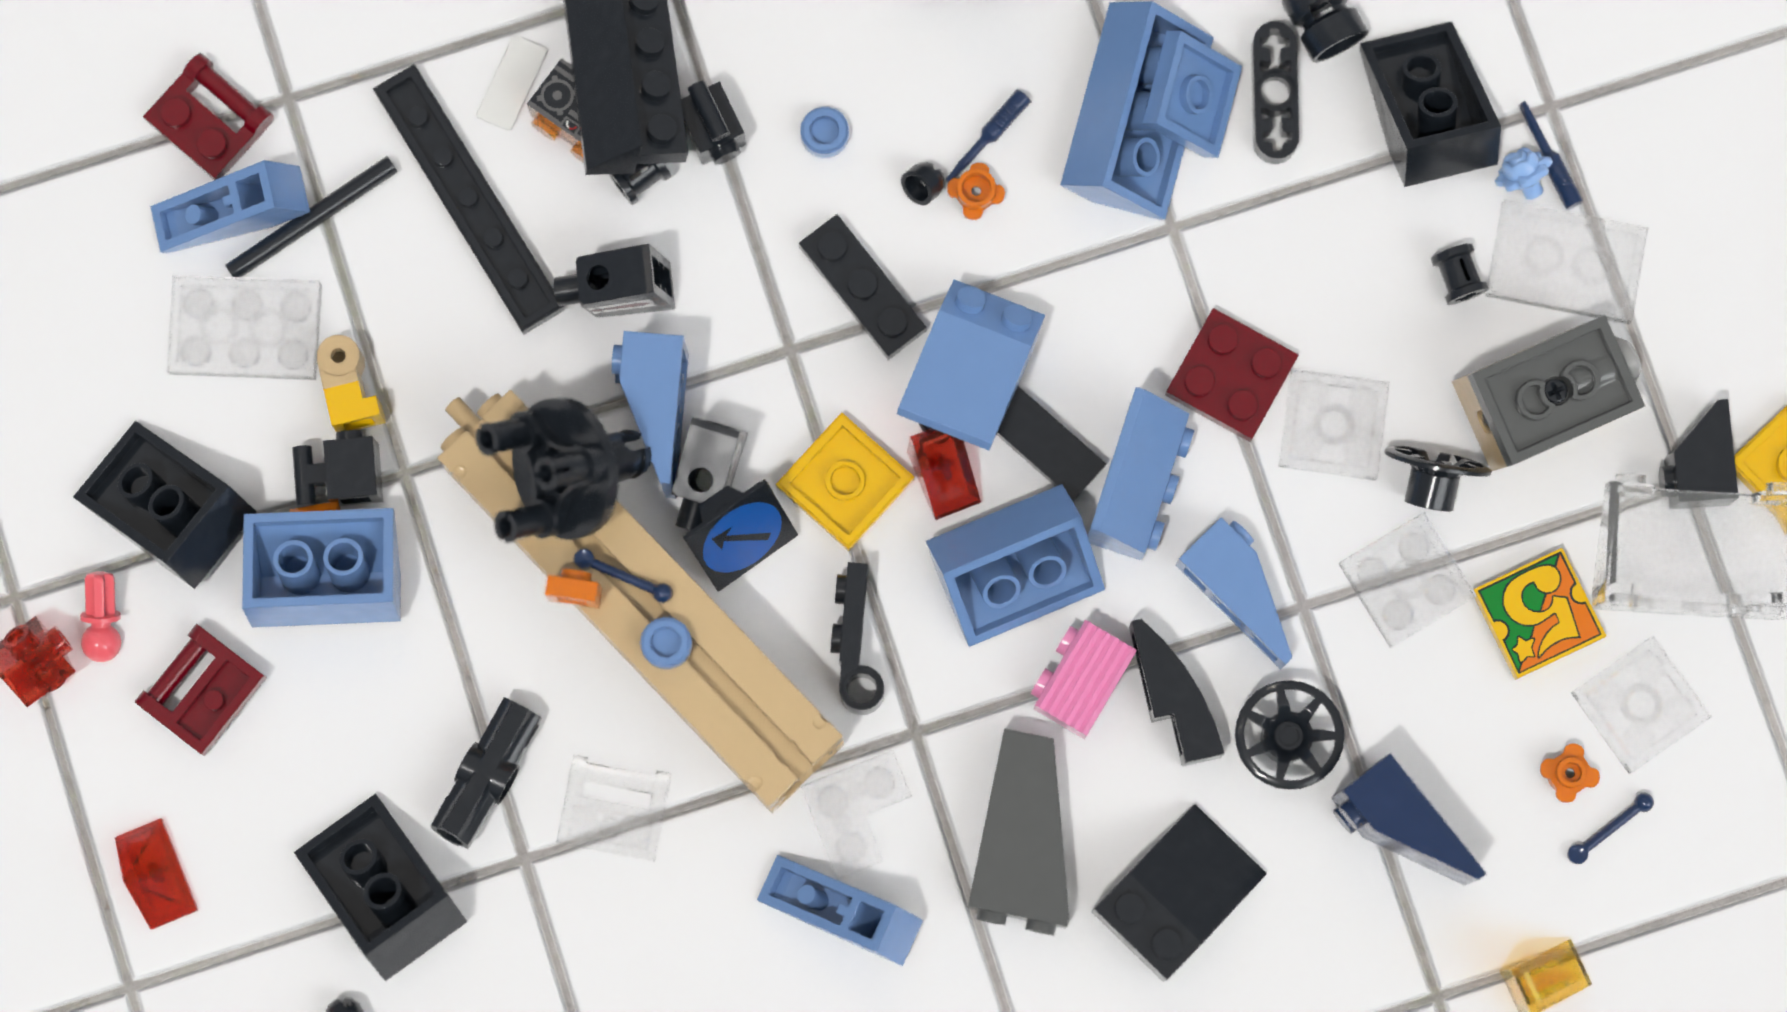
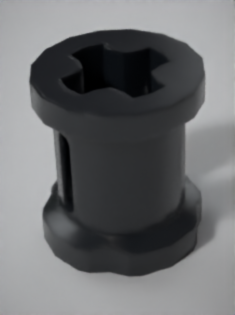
M664 163L637 164L634 173L609 174L616 187L631 205L638 202V195L659 179L666 181L672 177ZM648 167V169L645 172L640 174L634 180L630 179L631 176L640 171L642 168Z
M1472 243L1449 248L1431 257L1433 266L1439 267L1448 294L1445 296L1447 305L1470 300L1489 290L1487 282L1480 280L1471 254L1475 251Z

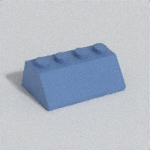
M1153 1L1110 2L1060 186L1097 204L1158 220H1165L1185 147L1142 123L1166 31H1183L1210 48L1214 37Z

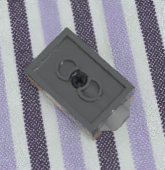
M1605 315L1451 381L1488 466L1492 471L1513 466L1645 407L1636 386L1641 372L1638 354L1630 342L1614 336Z

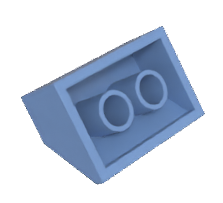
M1135 388L1088 534L1090 544L1138 560L1143 559L1147 548L1156 551L1165 525L1164 522L1156 520L1161 502L1171 505L1180 477L1171 474L1176 455L1186 458L1194 434L1193 429L1186 428L1189 413L1145 389Z
M1063 484L926 541L940 582L969 647L1105 590L1081 515Z
M394 508L244 514L242 609L251 627L401 621V572Z

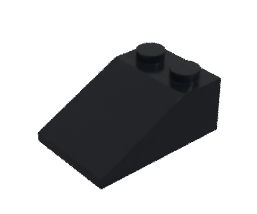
M1452 21L1360 43L1361 57L1388 151L1404 187L1498 165L1501 125Z
M134 421L73 496L92 513L194 589L244 528V514L257 513L228 484L137 421Z
M376 794L294 852L361 952L385 982L468 922Z
M1194 804L1091 912L1157 977L1165 982L1205 942L1267 873Z

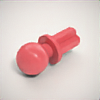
M96 571L86 574L84 578L85 611L80 614V620L91 623V626L82 635L81 647L84 654L92 661L107 662L115 658L121 648V636L111 626L112 622L121 619V613L115 607L114 575L105 571Z

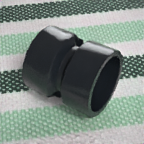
M1282 0L1281 3L1293 26L1304 29L1300 39L1312 62H1322L1339 55L1362 41L1368 35L1369 31L1358 10L1354 7H1347L1346 3L1348 0ZM1330 7L1333 10L1332 12L1325 14L1317 20L1314 19V16L1324 12Z

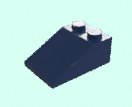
M1391 753L1376 762L1332 797V800L1338 806L1333 810V813L1350 834L1358 831L1363 838L1462 885L1478 881L1487 874Z

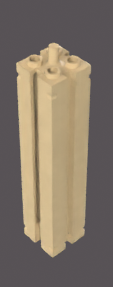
M511 389L503 397L499 393L490 397L477 412L480 418L460 397L455 398L446 407L445 411L460 428L444 440L440 446L444 452L437 457L448 474L493 521L499 511L525 507L519 496L514 479L512 450L486 456L479 450L475 438L476 430L481 428L480 425L482 423L508 420L514 413L528 410ZM617 500L606 524L590 536L565 540L554 536L541 539L534 535L514 541L546 577L548 575L560 577L562 569L580 570L592 574L591 581L599 582L602 588L599 608L574 606L772 814L814 772L816 773L844 746L843 736L820 714L811 702ZM580 549H588L597 560L655 585L660 583L668 584L672 589V597L669 601L660 603L654 599L653 594L593 568L581 570L574 562V555ZM662 617H670L682 622L687 627L692 638V650L688 659L681 666L669 670L659 669L651 665L643 655L640 644L641 635L645 627L653 620Z

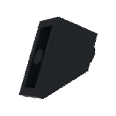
M1719 399L1708 407L1665 458V466H1660L1658 474L1659 488L1662 496H1668L1669 508L1729 504L1738 497L1728 399Z

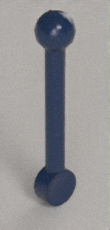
M580 549L574 555V562L581 570H588L590 568L598 570L653 594L654 599L660 603H665L672 597V589L668 584L660 583L655 585L597 560L588 549Z
M1648 793L1638 794L1631 807L1585 843L1571 846L1567 852L1569 861L1573 864L1584 863L1588 858V852L1639 812L1650 811L1654 806L1653 797Z

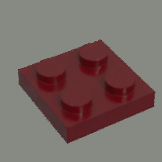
M1213 308L1169 385L1165 396L1251 442L1299 354Z

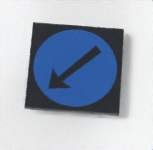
M764 479L744 493L727 485L701 503L699 508L702 523L686 533L683 539L715 589L719 592L797 537L798 533L769 484Z

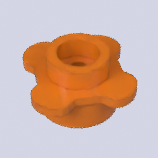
M983 163L972 164L970 170L964 172L960 178L951 179L947 185L948 195L959 201L963 207V215L969 220L980 219L986 208L992 204H1001L1005 198L1004 188L995 183L994 178L989 173L988 166ZM974 187H978L981 190V193L977 196L971 192Z
M1568 744L1561 755L1555 759H1545L1540 765V774L1548 779L1550 786L1556 791V798L1563 803L1574 801L1579 791L1586 787H1595L1600 780L1599 771L1589 766L1584 758V749L1578 744ZM1568 768L1574 771L1572 778H1568L1565 774Z

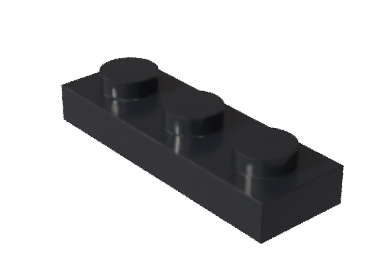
M838 214L798 243L801 251L887 360L891 359L927 331L926 325Z

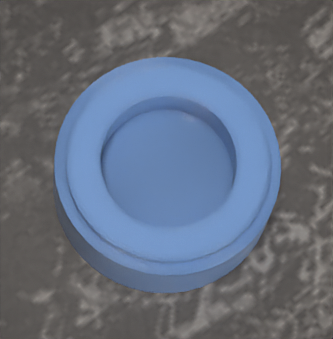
M819 107L813 109L804 117L801 123L800 133L803 146L810 154L816 157H834L841 153L848 143L849 126L847 120L842 113L834 108Z
M670 617L655 619L645 627L641 635L640 644L643 655L651 665L659 669L669 670L677 668L690 656L692 650L691 635L687 627L677 619Z

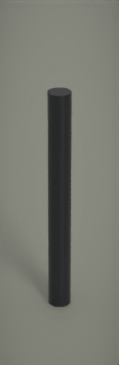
M387 156L311 206L309 208L310 213L292 219L225 264L226 268L235 281H237L398 171Z

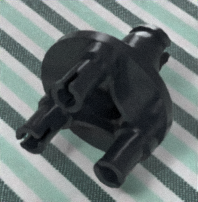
M554 397L539 401L526 411L514 413L508 420L482 423L480 425L481 428L476 430V444L484 455L491 456L499 452L512 450L514 479L519 496L525 507L502 510L496 514L494 519L495 532L500 540H505V543L534 535L541 539L554 536L560 539L574 540L596 533L606 524L613 512L618 495L619 482L639 477L648 470L651 464L652 455L650 447L630 450L625 445L627 442L638 440L641 433L635 430L607 433L601 421L587 406L568 397Z

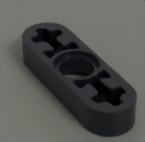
M1272 21L1258 28L1251 44L1253 146L1256 154L1263 161L1270 164H1281L1293 156L1299 143L1297 39L1294 31L1288 25ZM1270 35L1277 36L1278 43L1286 44L1287 46L1281 48L1278 56V68L1269 69L1271 63L1270 49L1261 47V44L1267 43ZM1260 67L1265 68V69H1269V70H1266V71H1264V72H1261V71H1260ZM1288 67L1289 72L1281 68ZM1269 81H1279L1287 87L1289 97L1287 101L1280 105L1269 104L1262 97V86ZM1261 114L1266 115V116H1270V117H1268V118H1266V119H1262V118H1261ZM1289 114L1290 119L1281 117L1279 122L1280 136L1288 138L1289 142L1283 143L1281 151H1274L1272 143L1264 142L1263 138L1269 137L1271 133L1272 117Z

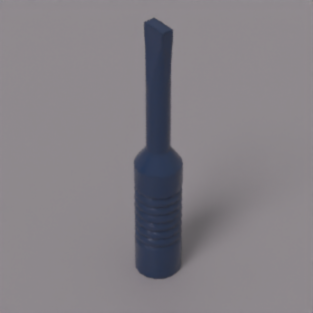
M1017 89L984 125L978 141L962 157L945 179L947 183L951 179L956 178L988 143L996 142L1011 123L1031 103V100L1022 91Z
M1526 101L1522 102L1518 107L1543 156L1551 157L1553 161L1552 165L1548 167V176L1552 180L1551 182L1565 209L1569 210L1578 206L1584 200L1577 187H1575L1574 181L1566 169L1560 154L1551 150Z

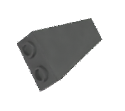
M1004 728L968 903V909L977 910L976 920L1005 925L1007 917L1026 921L1025 930L1053 936L1055 935L1056 927L1065 929L1068 926L1069 907L1054 738Z

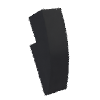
M1142 619L1131 621L1129 630L1133 647L1137 650L1135 656L1151 723L1171 719L1182 767L1221 758L1225 753L1215 721L1200 689L1185 665Z

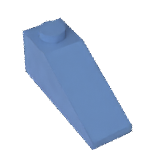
M266 160L150 206L160 253H170L272 228L310 213L300 166Z
M1221 517L1179 558L1176 566L1281 670L1293 657L1257 552L1250 546L1254 539L1239 523L1232 521L1228 524Z
M777 855L757 898V901L901 966H903L923 922L922 919L897 905L780 855Z

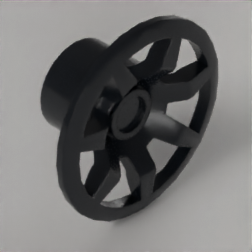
M1392 446L1384 451L1385 455L1411 465L1404 501L1426 509L1445 512L1453 511L1461 476L1486 477L1492 473V470L1486 465L1454 455L1457 463L1452 465L1450 462L1452 454L1440 452L1436 461H1432L1424 449L1415 447Z
M1291 680L1277 681L1257 690L1240 710L1235 728L1237 751L1250 773L1267 785L1287 790L1302 789L1324 779L1339 761L1345 738L1341 715L1333 701L1316 687L1304 682ZM1284 690L1302 691L1311 695L1314 699L1300 713L1292 712ZM1276 692V715L1269 718L1251 711L1261 698ZM1320 704L1330 714L1334 724V731L1312 729L1309 721ZM1247 719L1262 728L1260 742L1248 750L1244 738ZM1335 740L1332 754L1321 768L1310 751L1312 743ZM1265 753L1271 760L1277 762L1276 776H1270L1262 771L1251 757ZM1299 759L1314 773L1301 780H1284L1289 763L1296 762Z

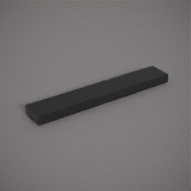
M415 64L374 87L373 90L523 335L563 312L565 308L564 306H558L554 289Z

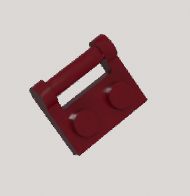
M199 53L187 63L182 74L143 115V118L213 180L224 177L267 130L274 119V115L262 105L256 107L212 69V61L204 54ZM199 84L203 85L244 121V125L237 133L191 95Z
M196 623L188 633V636L191 638L149 692L147 693L143 690L134 702L198 753L205 756L267 677ZM207 650L215 656V659L173 712L170 711L163 704Z

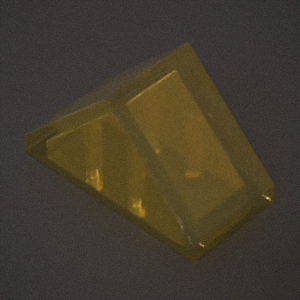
M1571 939L1499 971L1518 1012H1542L1592 985Z

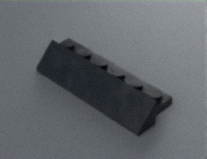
M563 0L585 175L629 174L635 172L637 164L686 162L689 152L668 1Z

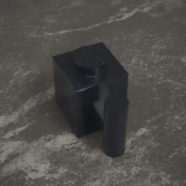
M705 80L692 84L688 87L690 95L681 99L686 132L702 165L713 161L715 165L728 162L741 153L739 148L746 145L745 133L720 81L709 87Z
M341 431L336 433V440L323 441L325 463L313 464L312 446L301 445L292 447L297 507L316 505L315 487L326 486L327 499L330 502L338 501L340 506L383 502L379 444L373 436L366 437L365 431Z

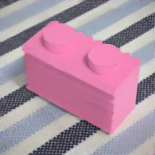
M1087 620L1084 621L1080 630L1070 626L1056 649V652L1064 656L1057 669L1053 673L1045 668L1031 692L1033 696L1038 698L1034 710L1085 740L1137 650Z

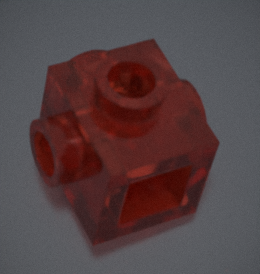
M34 616L24 625H18L11 629L4 639L0 641V678L24 705L29 707L46 693L57 690L69 676L76 672L67 655L73 648L56 626L48 630Z

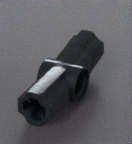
M506 697L503 698L479 743L475 742L463 758L454 778L456 783L449 795L446 796L431 824L433 831L448 842L469 849L494 804L499 805L510 790L520 768L518 762L543 719L541 716Z

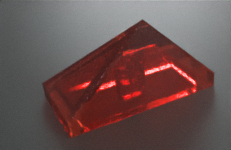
M933 428L909 437L907 454L935 520L981 503L963 440Z
M162 818L115 837L122 880L150 930H155L199 911Z

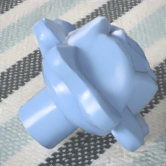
M1522 147L1516 153H1509L1504 157L1502 168L1498 171L1499 176L1495 179V183L1498 187H1505L1508 192L1522 190L1526 199H1535L1543 193V188L1539 181L1549 173L1548 167L1552 165L1553 161L1551 157L1542 156L1541 152H1533L1529 148Z

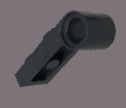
M848 562L847 575L837 574L835 604H843L844 611L842 624L833 623L830 653L840 654L839 692L843 705L854 714L867 715L876 711L882 704L884 699V682L881 675L875 669L860 665L868 564ZM857 678L871 680L877 689L874 698L866 703L853 701L847 693L848 687L853 680Z

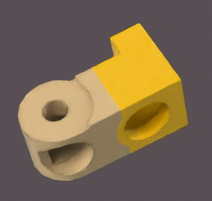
M333 335L326 338L318 348L317 363L331 425L336 432L360 430L385 424L383 407L377 396L366 397L361 377L365 369V358L357 344L350 337L344 335Z

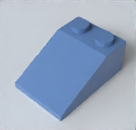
M954 279L931 328L898 407L897 415L990 451L1032 355L1045 315Z
M624 331L623 344H614L612 374H615V383H619L622 386L646 448L650 447L651 462L665 497L676 499V496L672 495L671 491L680 458L689 358L685 339L682 335Z

